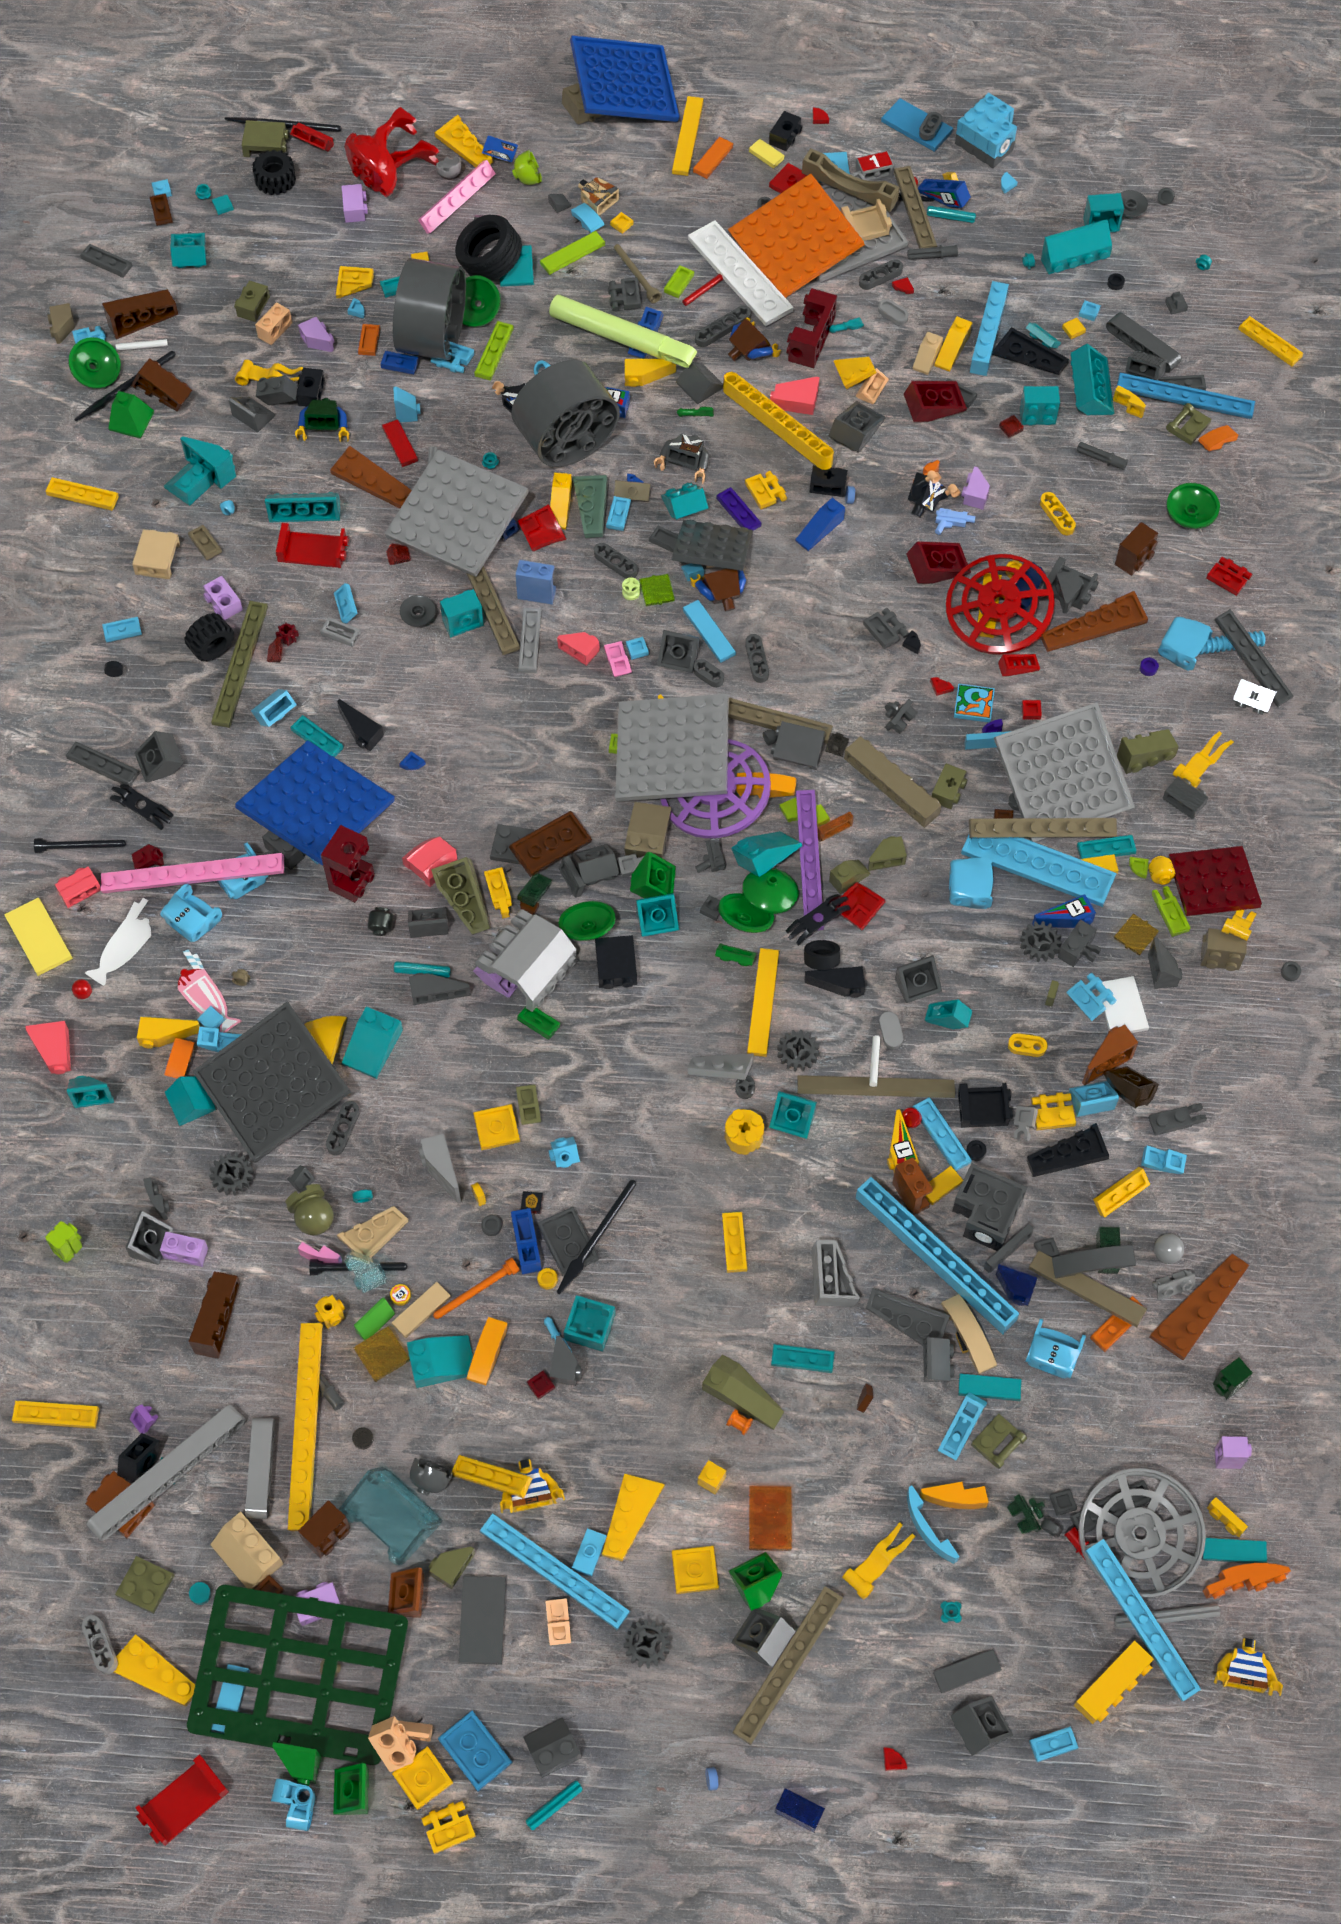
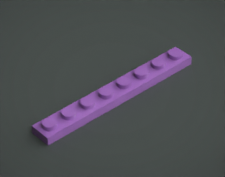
M815 790L796 791L799 842L802 843V847H800L804 916L822 904ZM816 913L812 918L816 922H821L823 915ZM824 925L818 930H824Z

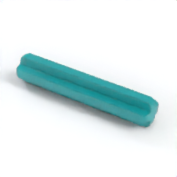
M928 206L927 216L974 223L976 213L935 206Z
M399 961L394 963L395 973H428L449 978L451 973L449 966Z
M572 1782L526 1819L527 1826L531 1830L536 1829L582 1792L583 1789L579 1782Z

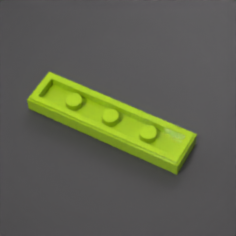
M594 231L541 259L540 264L550 275L605 246V241L597 231Z
M497 321L474 372L475 377L491 381L514 329L513 325Z

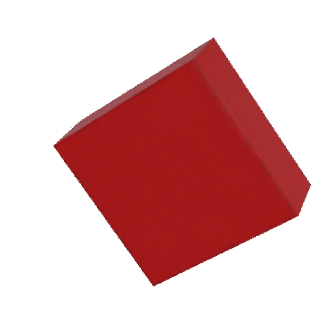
M1022 700L1023 720H1041V700Z

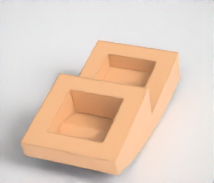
M567 1598L546 1600L550 1645L571 1643Z

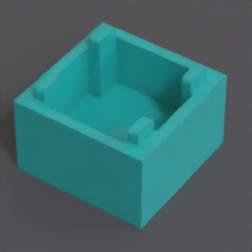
M1121 193L1088 195L1083 216L1084 225L1107 219L1110 232L1119 231L1124 212Z
M474 589L466 590L461 594L450 598L447 597L440 601L442 621L450 638L484 626L482 606Z
M576 1295L563 1332L565 1341L603 1352L615 1318V1307Z

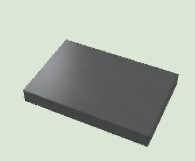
M574 1207L537 1223L562 1277L565 1275L571 1261L578 1258L590 1240ZM594 1248L583 1263L584 1267L599 1260Z

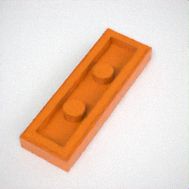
M719 136L695 165L693 172L707 179L731 151L733 143Z
M1133 1296L1130 1298V1300L1141 1305ZM1112 1315L1091 1335L1090 1339L1106 1352L1133 1325Z

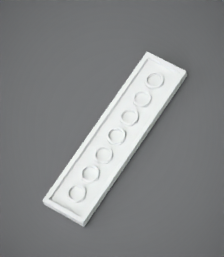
M716 220L688 235V240L716 272L722 275L724 281L765 326L793 312V306Z

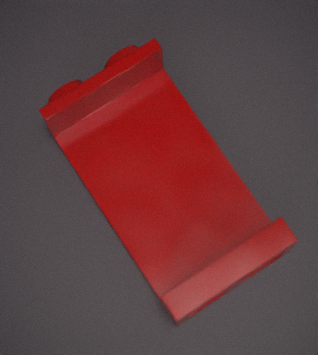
M282 523L276 547L277 561L341 568L342 561L346 559V551L344 550L345 546L348 547L349 536H346L345 528H341L340 536L291 532L289 523Z
M200 1754L193 1759L194 1765L146 1805L135 1807L139 1812L136 1817L143 1826L149 1825L152 1829L149 1834L157 1844L161 1841L166 1846L229 1793Z

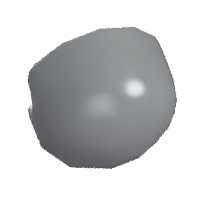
M454 156L452 160L446 157L443 161H439L436 164L437 173L443 178H455L461 172V158Z
M1164 1234L1158 1237L1154 1244V1253L1157 1259L1164 1264H1174L1180 1261L1184 1254V1244L1180 1237L1174 1234Z

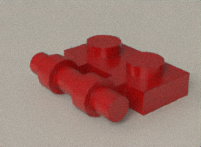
M1221 557L1219 562L1207 574L1206 579L1237 596L1246 585V579L1250 580L1253 574L1247 571V568L1233 563V560Z

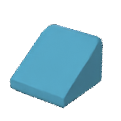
M690 563L681 566L687 581H690V577L693 580L697 579V574H700L701 577L704 575V568L700 564Z

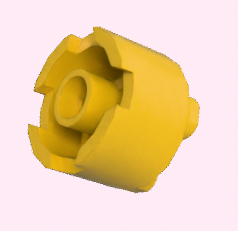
M737 1109L733 1111L726 1120L724 1135L730 1150L737 1154L747 1155L749 1152L760 1148L764 1136L762 1117L751 1110Z

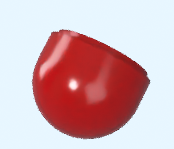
M79 979L73 983L72 992L77 999H86L91 995L92 987L87 980Z

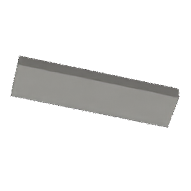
M523 608L518 672L537 673L541 609Z

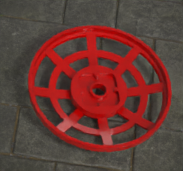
M1012 554L988 555L969 563L955 576L946 597V614L953 632L967 646L988 654H1009L1030 646L1046 631L1054 613V592L1046 574L1031 561ZM995 559H1012L1024 564L1019 569L1009 566H996ZM988 561L989 568L978 572L971 579L962 576L973 566ZM1030 567L1035 569L1042 577L1047 589H1036L1034 583L1025 572ZM998 571H1007L1014 573L1009 581L999 579ZM991 574L992 581L982 585L976 582L983 575ZM1022 578L1028 584L1030 590L1020 591L1015 584ZM957 582L966 585L962 594V605L951 608L954 587ZM970 588L979 591L978 600L967 603ZM1048 596V610L1043 622H1040L1034 617L1038 597ZM1002 597L1005 601L998 604L995 602V599ZM1032 597V605L1030 611L1027 612L1021 608L1022 598ZM979 607L980 612L983 614L979 622L975 621L971 616L970 609ZM961 612L964 613L967 621L974 627L969 637L958 627L953 615ZM1016 614L1024 618L1018 624L1009 627L1008 620ZM989 620L1000 622L1002 629H991L985 627ZM1028 623L1037 628L1028 638L1012 644L1011 633L1022 629ZM981 632L989 635H1003L1005 646H989L976 642V639Z

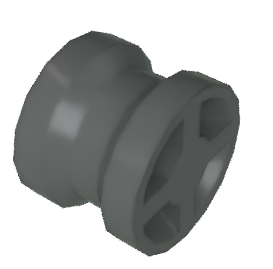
M747 1075L745 1080L737 1079L735 1092L738 1097L748 1099L753 1096L755 1081L751 1076Z

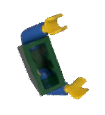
M328 398L312 400L309 406L301 410L298 421L299 429L295 431L297 440L302 435L303 441H306L305 428L315 430L341 429L338 434L339 441L341 442L342 436H346L347 442L349 441V432L346 430V413L341 407L337 406L335 400Z

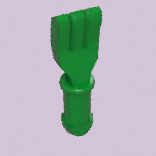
M700 407L696 410L695 408H680L677 410V415L680 417H713L714 409L712 407Z

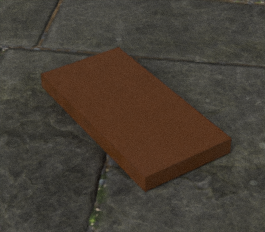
M569 811L510 844L509 848L531 877L563 859V857L591 843L592 838L572 811Z

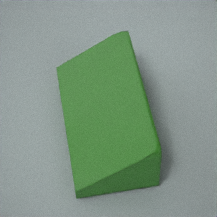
M384 1297L354 1324L356 1333L365 1341H368L395 1315Z

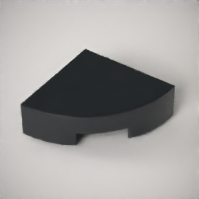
M911 630L902 646L916 654L920 651L921 643L917 633Z

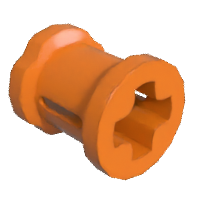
M735 1409L726 1425L735 1427L745 1435L753 1419L744 1417Z

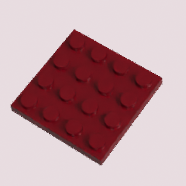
M1243 846L1169 854L1168 858L1173 863L1175 870L1174 879L1186 916L1261 908L1262 902Z

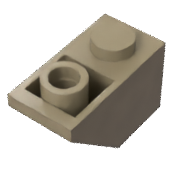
M70 303L49 307L50 314H47L49 324H52L50 333L52 338L55 337L57 344H60L75 328Z

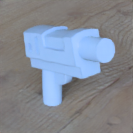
M940 508L936 511L935 523H938V526L935 529V533L940 535L944 528H951L952 526L965 527L966 522H975V516L967 515L968 512L965 511L958 512Z

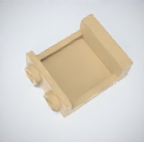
M876 199V205L851 212L848 206L841 207L842 214L863 241L889 235L892 222L890 217H887L886 207L881 203L880 199Z
M143 529L132 564L135 575L170 580L172 575L170 569L176 547L180 546L178 534Z

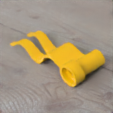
M244 360L240 371L235 376V381L237 384L245 386L248 384L249 379L259 381L263 377L269 379L270 377L284 376L276 370L292 375L302 371L303 367L292 370L282 364L274 363L271 368L266 369L253 365V362L250 360ZM299 377L289 379H291L292 381H298Z
M1219 731L1208 741L1201 752L1196 753L1186 766L1182 763L1179 764L1172 775L1176 778L1179 776L1182 779L1189 780L1191 785L1196 788L1201 782L1199 778L1210 765L1215 764L1234 741L1230 740L1223 743L1209 757L1208 755L1214 744L1222 735Z
M1244 910L1236 911L1232 919L1227 918L1221 932L1225 934L1230 933L1247 941L1252 932L1249 928L1257 913L1251 911L1247 918L1243 919Z
M900 1522L885 1539L877 1544L862 1564L854 1571L851 1568L848 1569L842 1577L857 1591V1594L863 1600L873 1591L874 1586L872 1583L883 1574L891 1561L902 1553L916 1537L912 1533L900 1545L886 1551L903 1526Z

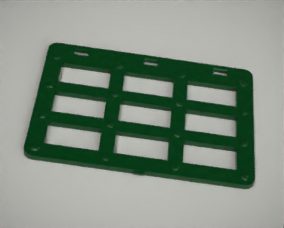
M221 1585L217 1588L189 1711L187 1729L195 1735L273 1748V1742H278L279 1735L292 1737L291 1745L316 1749L321 1757L377 1765L382 1759L369 1741V1735L325 1727L330 1701L373 1708L375 1709L372 1725L390 1718L408 1629V1620L405 1616L318 1601V1598L313 1597L306 1599L231 1585ZM230 1602L275 1610L270 1634L264 1635L225 1628ZM288 1612L333 1620L328 1645L283 1638ZM346 1622L391 1630L386 1656L341 1648ZM221 1642L266 1649L261 1675L216 1667ZM280 1651L325 1659L320 1685L276 1678L275 1672ZM338 1661L383 1669L378 1695L334 1688L333 1684ZM213 1681L258 1688L253 1715L208 1707ZM271 1691L316 1698L312 1724L266 1717ZM213 1724L224 1725V1733L212 1732ZM345 1748L358 1749L357 1757L344 1755Z

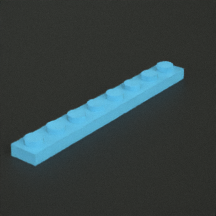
M493 1513L481 1528L480 1533L616 1630L620 1628L630 1614L627 1608Z
M1102 1539L1085 1550L1087 1556L1180 1700L1185 1701L1200 1691L1201 1688L1105 1540Z

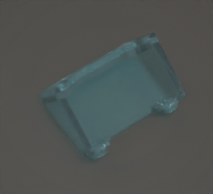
M383 1467L368 1470L339 1508L349 1522L361 1521L388 1546V1558L396 1565L404 1564L442 1523V1519L392 1472Z

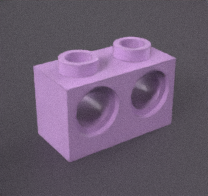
M222 576L203 586L205 600L207 603H212L214 612L221 615L224 620L243 610L240 599Z
M165 1232L160 1248L164 1259L203 1267L208 1251L205 1240Z

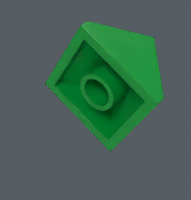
M365 1763L334 1769L333 1815L368 1814L369 1768Z

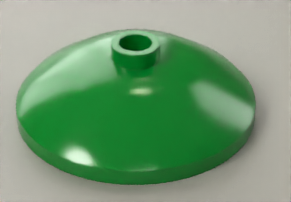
M477 275L466 278V300L463 324L466 326H484L490 323L499 311L501 303L500 293L496 285L488 278Z
M90 337L80 340L73 346L68 358L69 369L73 377L80 384L88 388L101 389L108 387L117 379L120 373L121 363L117 351L110 343L100 338ZM89 365H94L95 369H91Z
M1185 483L1175 487L1170 492L1166 507L1168 514L1176 523L1187 528L1198 529L1206 527L1216 520L1220 511V502L1216 494L1208 487L1197 483Z
M771 868L760 877L750 872L745 877L742 885V893L747 903L756 910L769 914L788 911L795 905L799 895V889L795 880L786 872L776 868Z
M741 893L724 896L718 905V910L723 920L731 927L742 932L760 933L766 931L772 926L774 921V914L756 910L747 903Z
M587 901L566 909L561 914L558 923L559 928L563 930L568 938L577 941H589L602 937L609 932L615 924L616 917L614 910L609 905L598 901Z

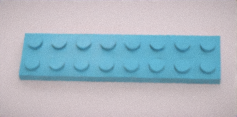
M968 835L961 851L962 855L970 858H989L992 860V866L1071 896L1079 897L1085 894L1090 903L1103 907L1116 877V873L1024 838H969Z

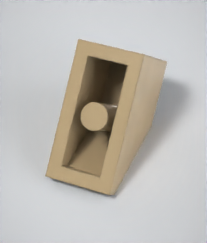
M927 332L920 345L913 370L929 375L942 348L943 337Z

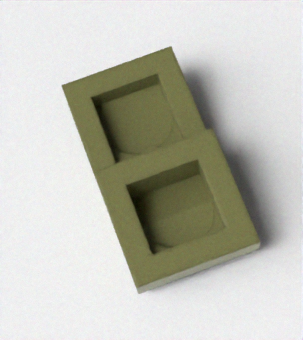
M535 1084L516 1087L521 1125L541 1123Z

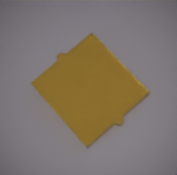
M1132 914L1114 936V939L1122 943L1126 949L1129 948L1140 956L1159 931L1148 924V921H1144L1135 914Z

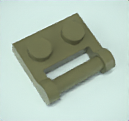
M1186 403L1179 415L1167 424L1166 429L1181 440L1192 445L1209 426L1211 419L1194 409L1190 403ZM1187 415L1191 416L1181 429L1177 427Z
M998 1414L972 1442L971 1446L995 1467L1000 1469L1004 1465L1006 1458L1020 1443L1023 1444L1027 1437ZM1009 1434L1014 1437L998 1456L993 1454L995 1449Z

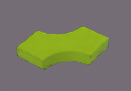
M796 797L779 804V808L788 822L798 821ZM821 804L816 805L817 827L830 822V818Z

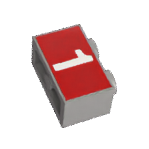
M888 151L856 158L855 170L856 172L861 171L867 181L893 177L894 164Z

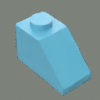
M393 387L396 418L399 422L418 421L417 414H421L420 403H416V396L398 387Z

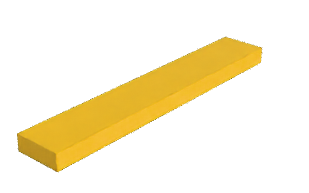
M687 96L672 174L689 175L703 107V98Z
M760 948L747 1054L754 1053V1056H767L779 950Z

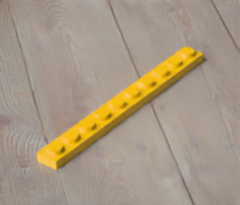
M301 1323L288 1514L289 1531H298L311 1518L323 1328L321 1323Z

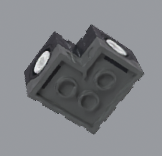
M971 1163L952 1209V1212L969 1218L963 1237L995 1251L1001 1249L1016 1218L1019 1207L1023 1202L1027 1186L1017 1184L1013 1180L996 1175L992 1171L985 1168L982 1169L978 1165Z

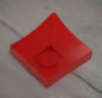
M549 504L518 520L533 552L547 545L566 540Z
M856 882L841 896H846L848 900L838 907L849 905L851 909L840 915L862 931L886 901L872 890Z

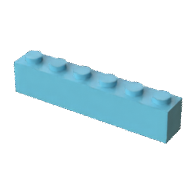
M992 281L972 357L970 373L987 376L1009 284Z

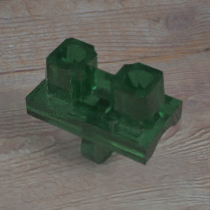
M1020 1494L1015 1496V1501L1008 1505L1007 1508L1013 1517L1023 1512L1026 1519L1017 1524L1021 1533L1027 1534L1032 1531L1039 1532L1042 1530L1034 1513L1038 1519L1043 1518L1044 1515L1041 1510L1045 1507L1044 1503L1040 1502L1037 1504L1035 1499L1031 1498L1028 1500L1031 1505L1030 1508L1023 1496Z

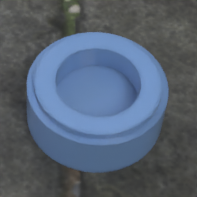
M847 486L845 503L853 504L855 500V487Z
M714 1767L706 1768L705 1775L708 1790H717V1771Z

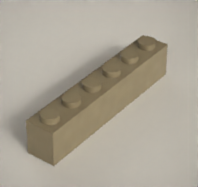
M860 736L845 749L844 759L921 826L925 828L940 815V802L936 798H932L922 786H918L908 774L905 775L895 763H891L884 753L877 751L870 741Z

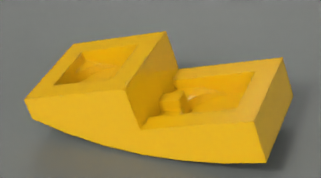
M1118 385L1113 401L1127 406V413L1142 418L1146 407L1144 402L1129 390Z

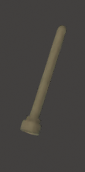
M616 244L614 246L615 251L647 291L648 300L651 303L658 302L662 294L657 288L651 287L622 247Z

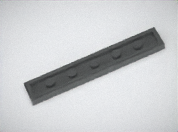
M1231 609L1216 617L1214 621L1262 687L1276 692L1273 699L1275 705L1279 707L1292 699L1293 694Z

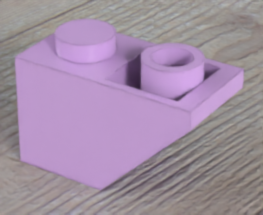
M317 317L298 325L300 337L308 348L328 352L334 351V338L331 333H327L324 323L320 322Z
M974 466L973 472H969L966 483H968V486H964L961 496L964 497V505L983 510L988 498L990 485L979 468Z
M478 967L473 971L486 985L506 997H510L518 987L496 973L488 974Z

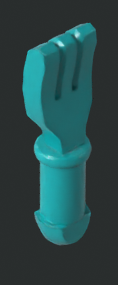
M858 317L841 324H833L829 327V331L836 333L837 331L847 330V328L855 330L862 328L864 324L861 318Z

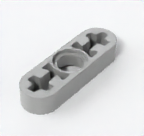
M95 1615L87 1616L82 1622V1630L96 1668L103 1674H111L116 1670L118 1661L104 1623ZM92 1622L95 1623L94 1628H95V1631H96L98 1634H95V1633L90 1629ZM100 1639H104V1647L100 1650H95V1643ZM102 1655H105L109 1660L108 1667L103 1666L105 1665V1660Z

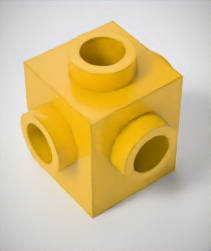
M333 1295L325 1296L315 1304L317 1312L314 1314L318 1322L324 1323L327 1329L338 1325L345 1319L343 1314L345 1308L341 1300H335Z

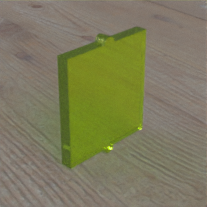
M668 574L652 575V577L639 579L646 606L662 605V603L675 601Z

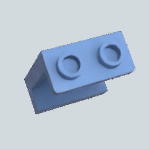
M519 560L515 574L517 599L553 605L556 586L553 585L554 565Z

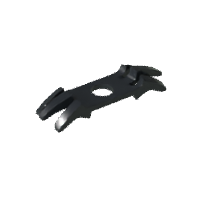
M121 784L120 788L112 787L111 789L125 799L123 800L120 796L111 795L110 800L118 802L124 807L126 806L146 818L147 821L152 822L160 830L163 829V826L153 816L160 818L168 824L171 821L163 813L171 818L174 816L163 805L153 802L129 785ZM138 801L146 802V806L142 809L135 807Z
M838 894L832 895L808 914L795 920L786 929L787 934L794 929L788 936L789 940L805 931L796 942L799 946L820 927L833 918H837L841 913L850 910L849 905L838 907L847 901L848 898L846 896L839 898L840 895ZM820 913L824 919L821 922H816L812 918L813 915Z

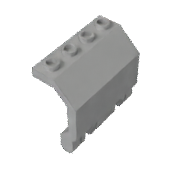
M520 909L515 917L511 919V923L518 929L506 925L489 945L490 950L498 956L484 951L475 964L488 974L496 973L517 985L526 997V1009L533 1012L536 1007L542 1005L544 997L548 993H552L555 984L565 977L568 968H572L577 961L576 948L562 929L536 914L532 915Z

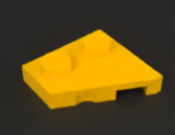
M340 266L336 298H342L372 287L374 270L372 268Z
M870 357L833 361L846 389L877 373Z

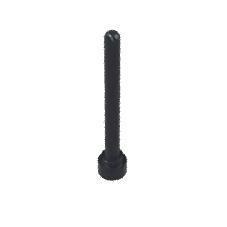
M35 838L34 852L43 853L47 849L124 847L126 841L47 842L43 838Z
M310 1259L309 1264L310 1276L318 1275L323 1271H404L407 1269L406 1263H323L318 1261V1259Z

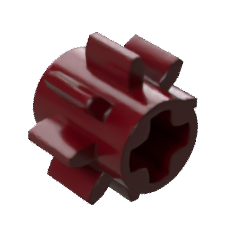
M285 622V624L278 626L279 632H275L280 644L284 643L289 646L293 642L296 643L295 637H298L299 633L295 629L294 624L290 625Z

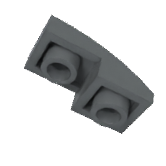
M151 1177L144 1178V1186L153 1207L163 1220H167V1212H170L168 1200H164L163 1195L159 1194L158 1185L153 1183Z

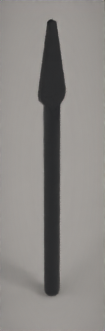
M225 117V120L246 123V120L283 122L289 128H293V125L296 126L298 124V121ZM299 122L314 130L340 132L342 130L339 125Z
M170 351L158 359L157 362L162 366L174 358L176 354L174 351ZM136 375L94 402L74 420L78 421L103 407L107 402L116 397L118 391L124 392L130 388Z
M635 1180L628 1182L578 1258L571 1261L557 1290V1294H561L583 1270V1263L635 1188Z

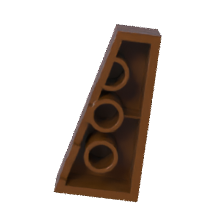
M168 289L102 303L108 326L116 340L179 315L176 303Z
M214 1271L212 1278H209L207 1292L203 1297L202 1305L189 1339L190 1346L195 1354L219 1359L240 1286L238 1276Z

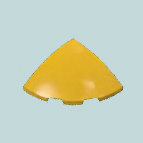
M326 1016L304 1024L332 1065L335 1054L338 1053L347 1017Z

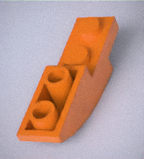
M1250 1563L1233 1566L1222 1570L1218 1575L1220 1581L1206 1586L1203 1593L1206 1599L1212 1596L1214 1599H1218L1226 1594L1225 1591L1232 1589L1234 1592L1242 1589L1245 1585L1248 1591L1255 1589L1258 1592L1267 1588V1584L1274 1581L1275 1584L1285 1581L1287 1579L1286 1576L1291 1570L1287 1566L1271 1563Z

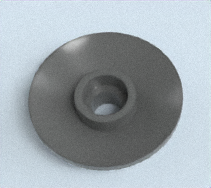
M1134 190L1121 192L1124 216L1138 217L1145 213L1148 201L1143 194Z
M422 595L411 596L404 600L400 606L401 619L406 624L414 627L430 623L436 613L433 601Z

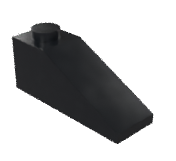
M338 699L339 712L356 744L363 749L366 748L371 751L384 737L383 727L341 699Z
M863 966L805 971L804 982L844 997L857 998L865 993Z

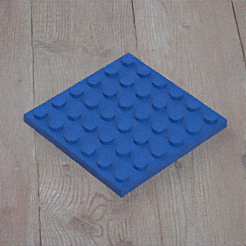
M571 36L570 43L585 113L678 122L680 117L663 45Z
M307 740L237 801L235 808L323 866L321 853L340 825L360 833L394 802L395 796Z

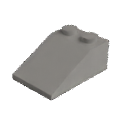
M444 1134L421 1139L422 1147L418 1149L422 1166H427L428 1173L457 1203L461 1202L459 1187Z

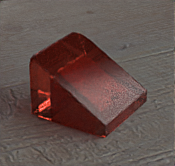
M391 543L386 551L390 565L411 560L407 546Z
M276 637L270 644L267 662L281 661L282 643L280 637Z

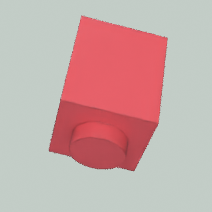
M586 632L559 635L557 637L558 648L586 666L600 651L598 639Z

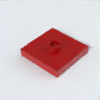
M787 163L769 182V187L782 193L807 175L803 174L801 169Z

